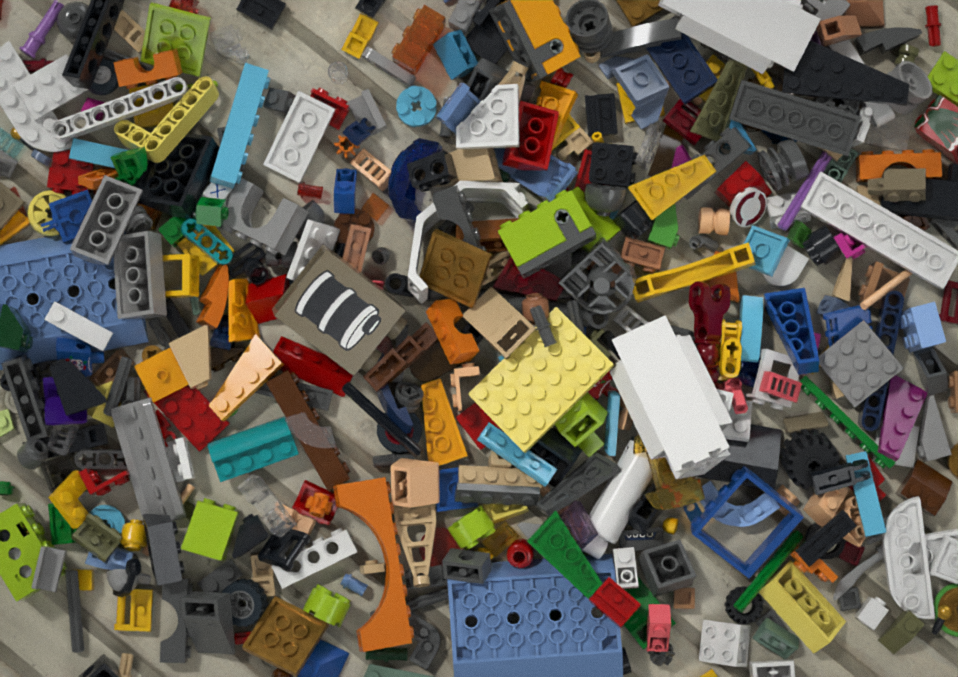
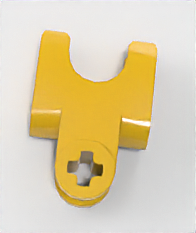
M725 319L722 321L720 345H717L720 355L715 365H719L721 376L719 375L718 381L720 382L739 375L742 352L740 343L742 322L736 320L735 323L725 322Z

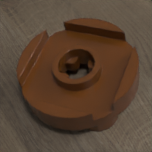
M355 208L354 214L340 213L336 218L334 227L340 229L337 237L339 243L346 244L350 224L371 228L368 243L373 239L375 232L374 223L370 215L363 210Z

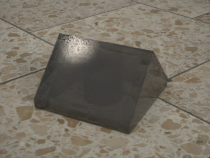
M75 453L46 461L40 465L51 494L73 471H82L75 464Z

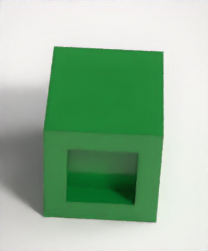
M200 198L196 205V224L221 227L224 220L228 219L229 208L226 207V199Z

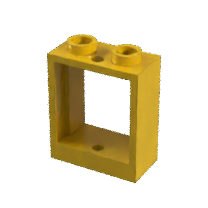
M193 254L162 255L163 262L182 261V290L165 291V297H199V256Z

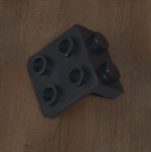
M595 142L592 146L589 171L590 183L621 186L629 190L628 187L635 184L636 173H632L633 165H637L638 153H635L634 146Z

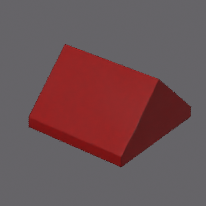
M287 274L267 279L260 285L252 283L248 285L245 304L257 324L278 319L274 316L272 308L290 287L289 279L286 278Z

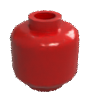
M516 539L507 550V560L515 568H525L533 561L535 550L526 539Z

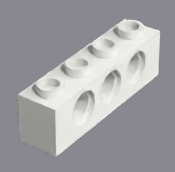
M339 528L330 533L332 537L326 540L321 537L312 542V547L308 549L303 547L296 558L301 564V569L298 572H293L292 570L287 572L281 567L271 566L281 588L283 589L358 552L348 529L343 531L342 528ZM330 542L337 543L339 547L337 553L331 554L328 552L327 546ZM316 551L319 553L320 559L317 563H312L309 560L310 552Z

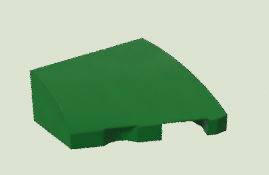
M145 147L116 153L110 157L119 175L115 179L131 186L138 181L147 169L148 162Z

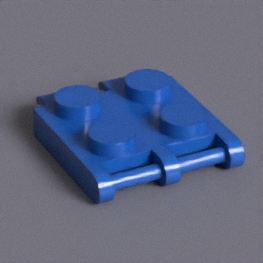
M860 305L823 314L827 328L825 336L828 337L829 347L863 320L867 324L872 323L870 309L863 310Z

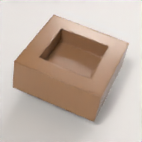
M684 587L673 591V608L695 609V588Z

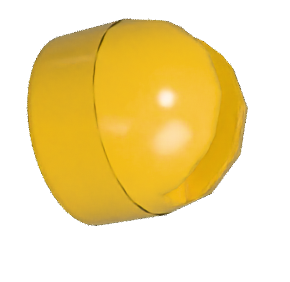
M673 517L666 518L663 521V530L675 535L679 519Z

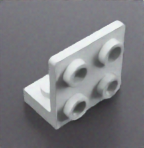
M182 437L166 442L168 444L166 449L176 482L194 479L195 475L187 439Z
M703 620L699 661L734 667H747L751 625Z

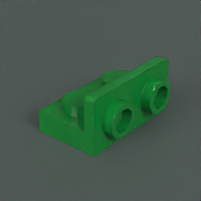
M48 504L52 545L76 543L71 537L78 528L72 529L54 504Z

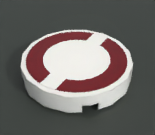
M748 187L743 193L739 192L731 203V219L741 227H750L756 224L765 213L767 198L763 192L755 187Z

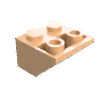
M400 458L392 464L391 500L393 505L411 508L439 503V463Z

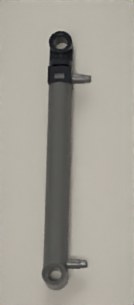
M392 273L386 278L385 286L390 294L414 298L413 294L408 290V276ZM398 279L401 281V287L399 289H392L390 282ZM428 288V299L426 301L451 299ZM486 289L480 290L478 299L487 291ZM589 291L587 303L595 295L591 291ZM498 292L523 315L522 301L526 296ZM548 300L550 312L557 307L570 320L566 303ZM457 302L458 306L468 307L460 302ZM580 306L583 327L601 330L608 324V313L600 314L587 311L583 306ZM595 314L603 316L604 321L602 324L597 325L593 322L592 318Z

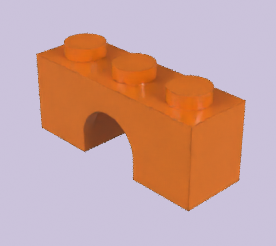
M172 49L153 54L154 68L151 71L141 67L138 57L114 62L119 87L126 86V89L138 87V83L145 82L146 85L158 83L157 79L165 78L166 81L177 77V75L183 73L178 50Z
M453 299L436 300L427 309L428 319L449 363L470 362L480 350L472 333L463 334L454 326L463 317L457 302Z

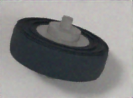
M102 59L91 90L88 89L91 93L100 96L114 92L119 86L114 63L106 59Z

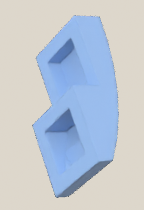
M117 547L105 563L89 552L85 564L108 570H126V563L129 559H132L133 552Z

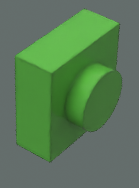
M796 220L787 238L795 246L803 249V242L808 239L807 235L812 233V230L804 223Z

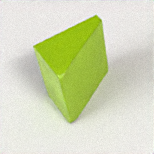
M593 432L579 443L578 446L583 449V452L589 458L605 443Z

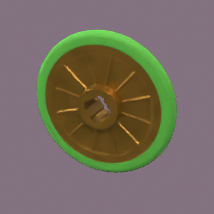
M952 583L939 591L933 605L935 621L938 617V608L941 605H947L951 608L952 615L945 620L941 629L949 635L958 637V613L956 609L958 606V584Z

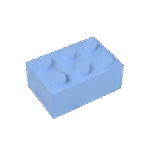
M935 302L902 311L899 328L903 329L905 336L903 337V344L905 349L909 350V353L946 342Z

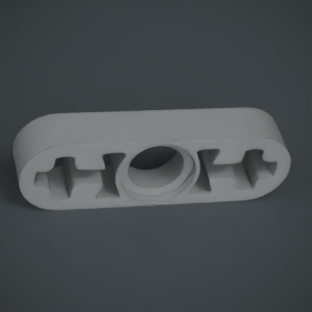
M366 47L361 55L365 60L406 86H412L416 80L413 74L370 47Z

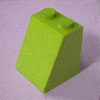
M204 498L203 501H197L181 549L223 561L226 560L240 512L235 511V506L224 504L223 507L215 505L216 501Z

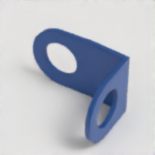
M688 500L684 503L683 509L690 522L696 516H701L702 512L695 501ZM689 503L694 504L693 511L687 510V505Z

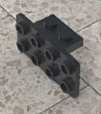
M486 0L487 4L484 8L478 9L474 14L473 23L475 27L466 37L471 50L475 54L494 64L499 62L508 51V48L489 10L507 0Z

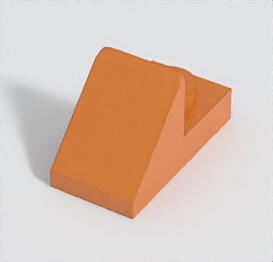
M104 167L78 176V184L93 190V193L96 195L104 175L113 179L119 175L116 169Z

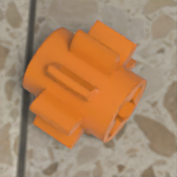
M338 135L340 141L339 143H334L335 147L340 148L336 152L337 155L343 153L345 159L350 154L356 156L354 150L359 149L360 146L357 147L347 137L342 138ZM348 141L351 146L348 147V150H345L342 145H345Z
M314 493V496H310L307 499L305 508L310 509L309 514L311 516L323 518L324 514L328 515L330 513L333 503L328 502L329 496L323 493Z

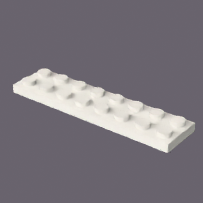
M821 171L818 173L801 205L802 210L843 232L845 235L848 234L852 239L865 244L871 250L941 290L946 286L958 264V250Z

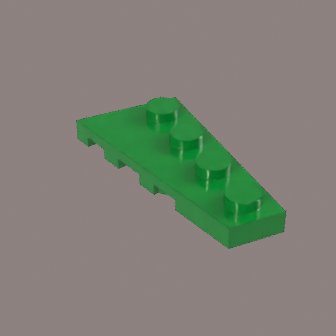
M555 510L529 537L527 542L589 599L603 583Z

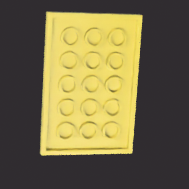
M557 307L549 313L547 318L548 323H551L549 326L557 343L544 347L538 330H535L507 359L504 358L468 393L524 453L547 433L614 366Z

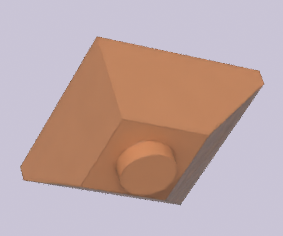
M846 0L851 5L844 16H856L859 27L884 26L883 0Z

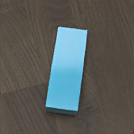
M743 295L740 301L739 320L742 322L740 338L742 346L741 361L758 363L762 336L763 297Z

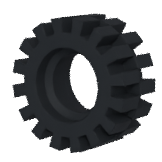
M746 586L736 587L725 598L724 606H726V613L732 620L740 624L755 622L757 618H760V614L764 609V603L759 593L751 601L752 608L749 612L740 613L734 608V603L748 588Z

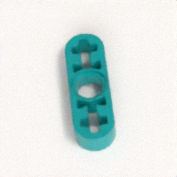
M188 219L182 223V234L215 263L224 265L232 260L233 254L231 249L202 224H196V219ZM194 224V230L197 233H199L201 230L204 233L201 234L197 238V240H195L194 237H196L197 235L194 232L188 233V227L186 225ZM204 236L212 239L211 247L205 248L201 244V239ZM216 244H218L219 247L216 249L220 252L226 251L225 256L227 259L219 260V253L214 251L212 254L210 250L214 249Z

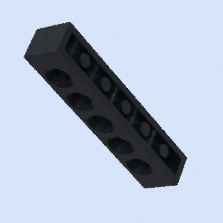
M125 0L90 1L62 74L73 87L91 90Z

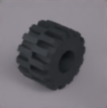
M801 429V434L799 435L794 432L791 434L793 437L791 440H785L784 445L786 448H781V463L790 480L796 486L801 485L806 490L810 486L813 488L810 473L840 465L838 463L840 457L834 445L823 432L819 433L816 429H812L810 433L807 429Z

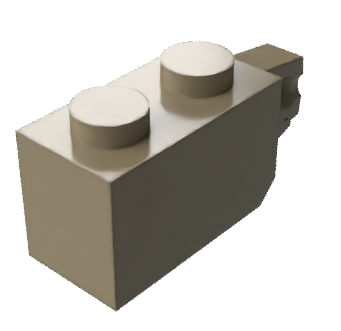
M926 168L887 169L884 172L883 178L868 179V194L884 196V201L918 202L926 200Z

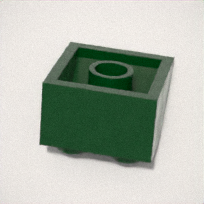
M3 304L0 315V347L27 353L28 349H31L33 345L32 332L16 308Z

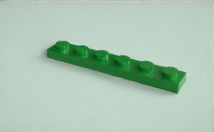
M806 375L799 381L802 383L801 390L807 396L811 394L816 399L814 403L821 410L826 408L831 413L829 416L831 420L837 425L841 423L846 428L844 432L852 440L856 438L861 443L859 447L863 451H866L867 454L871 452L876 457L874 461L882 469L885 467L890 469L895 464L892 459L879 453L878 445Z

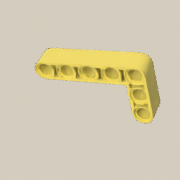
M201 77L151 133L128 120H121L116 123L114 132L124 146L131 150L145 147L147 159L154 163H160L166 159L218 99L219 92L210 77Z

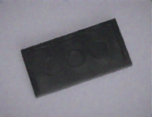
M926 179V200L918 202L884 201L883 196L881 206L898 215L958 221V182Z

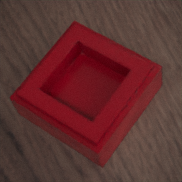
M846 540L845 547L837 558L858 566L865 547H857Z

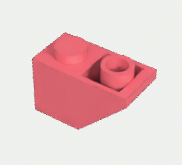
M649 604L647 651L668 652L671 629L670 605Z

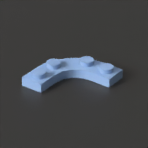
M708 481L693 492L704 508L710 500L714 501L718 496V490L711 481ZM764 492L745 505H734L726 501L713 518L730 526L745 527L762 521L778 510L780 505Z

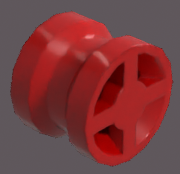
M561 67L557 69L550 83L567 88L574 74L565 72Z

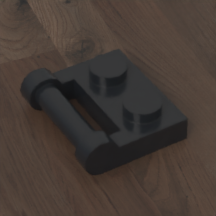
M278 525L258 554L259 561L281 567L283 570L290 572L294 566V561L303 547L308 545L311 537L305 532ZM297 540L298 542L286 559L283 558L293 541Z

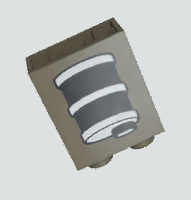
M324 244L272 308L276 318L353 376L360 368L366 373L371 370L382 354L376 349L385 336L394 340L407 323V320L402 317L406 310L399 301Z

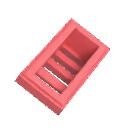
M764 371L759 391L797 403L802 383L770 371ZM773 379H776V380H775V384H774V388H773V390H772V389H771V386H772V383H773ZM782 381L780 391L778 392L779 382ZM786 383H788L786 394H783ZM792 385H795L793 396L791 397L790 392L792 389Z

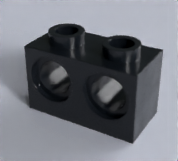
M445 151L407 164L412 187L421 192L430 191L433 189V186L438 184H449L452 179L457 178L452 155ZM444 165L443 172L439 173L440 167ZM425 172V178L421 180V175Z

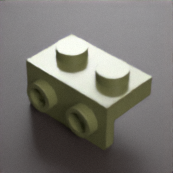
M90 513L71 537L104 563L117 549L122 540L120 533L116 529L109 528L100 517L93 516Z

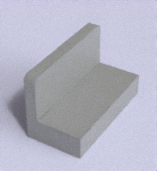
M369 89L361 92V96L349 101L348 105L356 121L360 123L366 117L368 120L365 124L369 127L372 125L376 127L369 136L371 137L387 129V126Z
M47 546L41 547L32 589L57 592L66 554L65 550Z

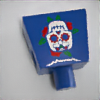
M56 338L57 360L65 358L66 362L71 361L85 377L93 374V364L105 363L104 351H92L91 345L81 339Z

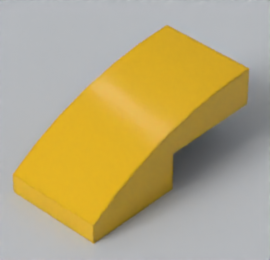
M360 13L341 50L360 59L379 22Z

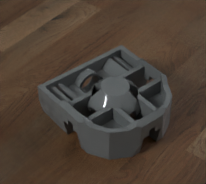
M602 237L562 275L559 284L587 311L606 314L620 311L630 301L637 277L631 263L625 264L621 254ZM594 261L596 264L592 266L587 275L583 270ZM616 263L622 268L618 274H614L612 272L613 269H611ZM615 280V287H610V282ZM590 289L595 295L587 303L582 300L581 295ZM616 291L625 297L623 302L614 294Z

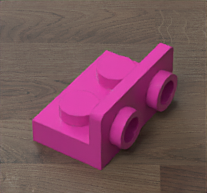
M842 232L834 237L846 259L849 257L855 259L866 252L864 248L867 246L862 244L855 248L856 242L848 234L845 235Z

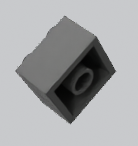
M681 539L644 550L638 559L653 597L690 586L696 578Z

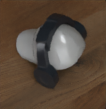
M129 559L126 563V570L107 569V580L112 587L113 595L119 597L128 596L137 584L150 583V575L140 573L141 563L138 559Z

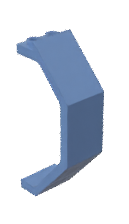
M465 83L458 85L436 116L455 135L456 127L481 102ZM494 148L499 170L542 199L548 200V202L556 199V194L566 190L578 173L573 165L564 163L553 155L550 156L547 171L519 170L504 166L502 161L505 148Z

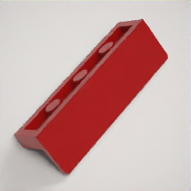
M283 336L280 337L273 351L284 364L279 370L283 372L289 370L290 373L295 372L297 378L320 388L333 390L334 394L345 397L346 394L342 391V387L347 382H351L353 378L351 373L327 355Z

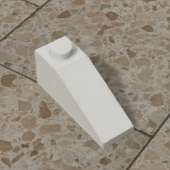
M55 301L44 319L104 351L113 335L109 330Z

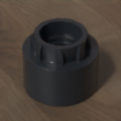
M637 200L627 206L613 219L625 236L629 234L632 239L639 237L654 224V221L650 219Z
M825 225L807 235L808 239L803 242L806 252L817 266L822 263L827 265L843 255Z

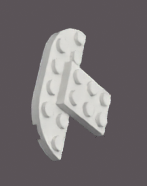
M8 41L0 47V106L19 136L31 147L50 153L70 150L72 146L71 140L60 142L51 133V125L58 120L53 111L87 92L88 89L73 87L62 76L69 58L67 54L30 75L12 44ZM63 127L57 130V135L59 136L66 133Z
M917 496L899 504L890 513L885 522L886 533L882 534V545L887 584L893 600L904 611L910 610L917 618L935 619L930 576L934 575L929 573V569L944 534L958 539V529L925 534L921 500Z

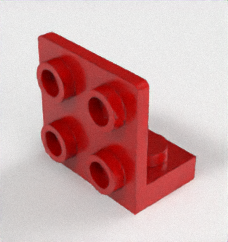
M84 469L78 472L90 495L104 496L112 491V486H122L130 481L128 471H123L100 484L102 479L97 471Z

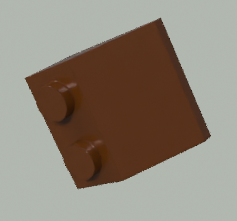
M917 459L914 467L911 468L895 494L905 500L918 496L921 500L922 511L929 516H936L947 499L953 481Z

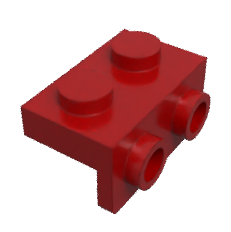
M312 88L311 97L336 109L328 126L340 131L350 111V107L347 105L348 102L338 96L336 99L328 96L329 92L322 88H318V90Z
M305 480L292 509L301 515H307L315 519L320 524L330 525L338 507H336L333 492ZM314 493H323L329 496L328 502L333 503L330 513L328 515L324 514L323 518L311 516L309 514L310 509L305 508L307 499L310 496H314Z

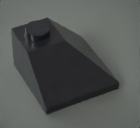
M250 514L242 520L244 524L239 527L232 553L234 559L240 558L272 535L259 514L255 516Z

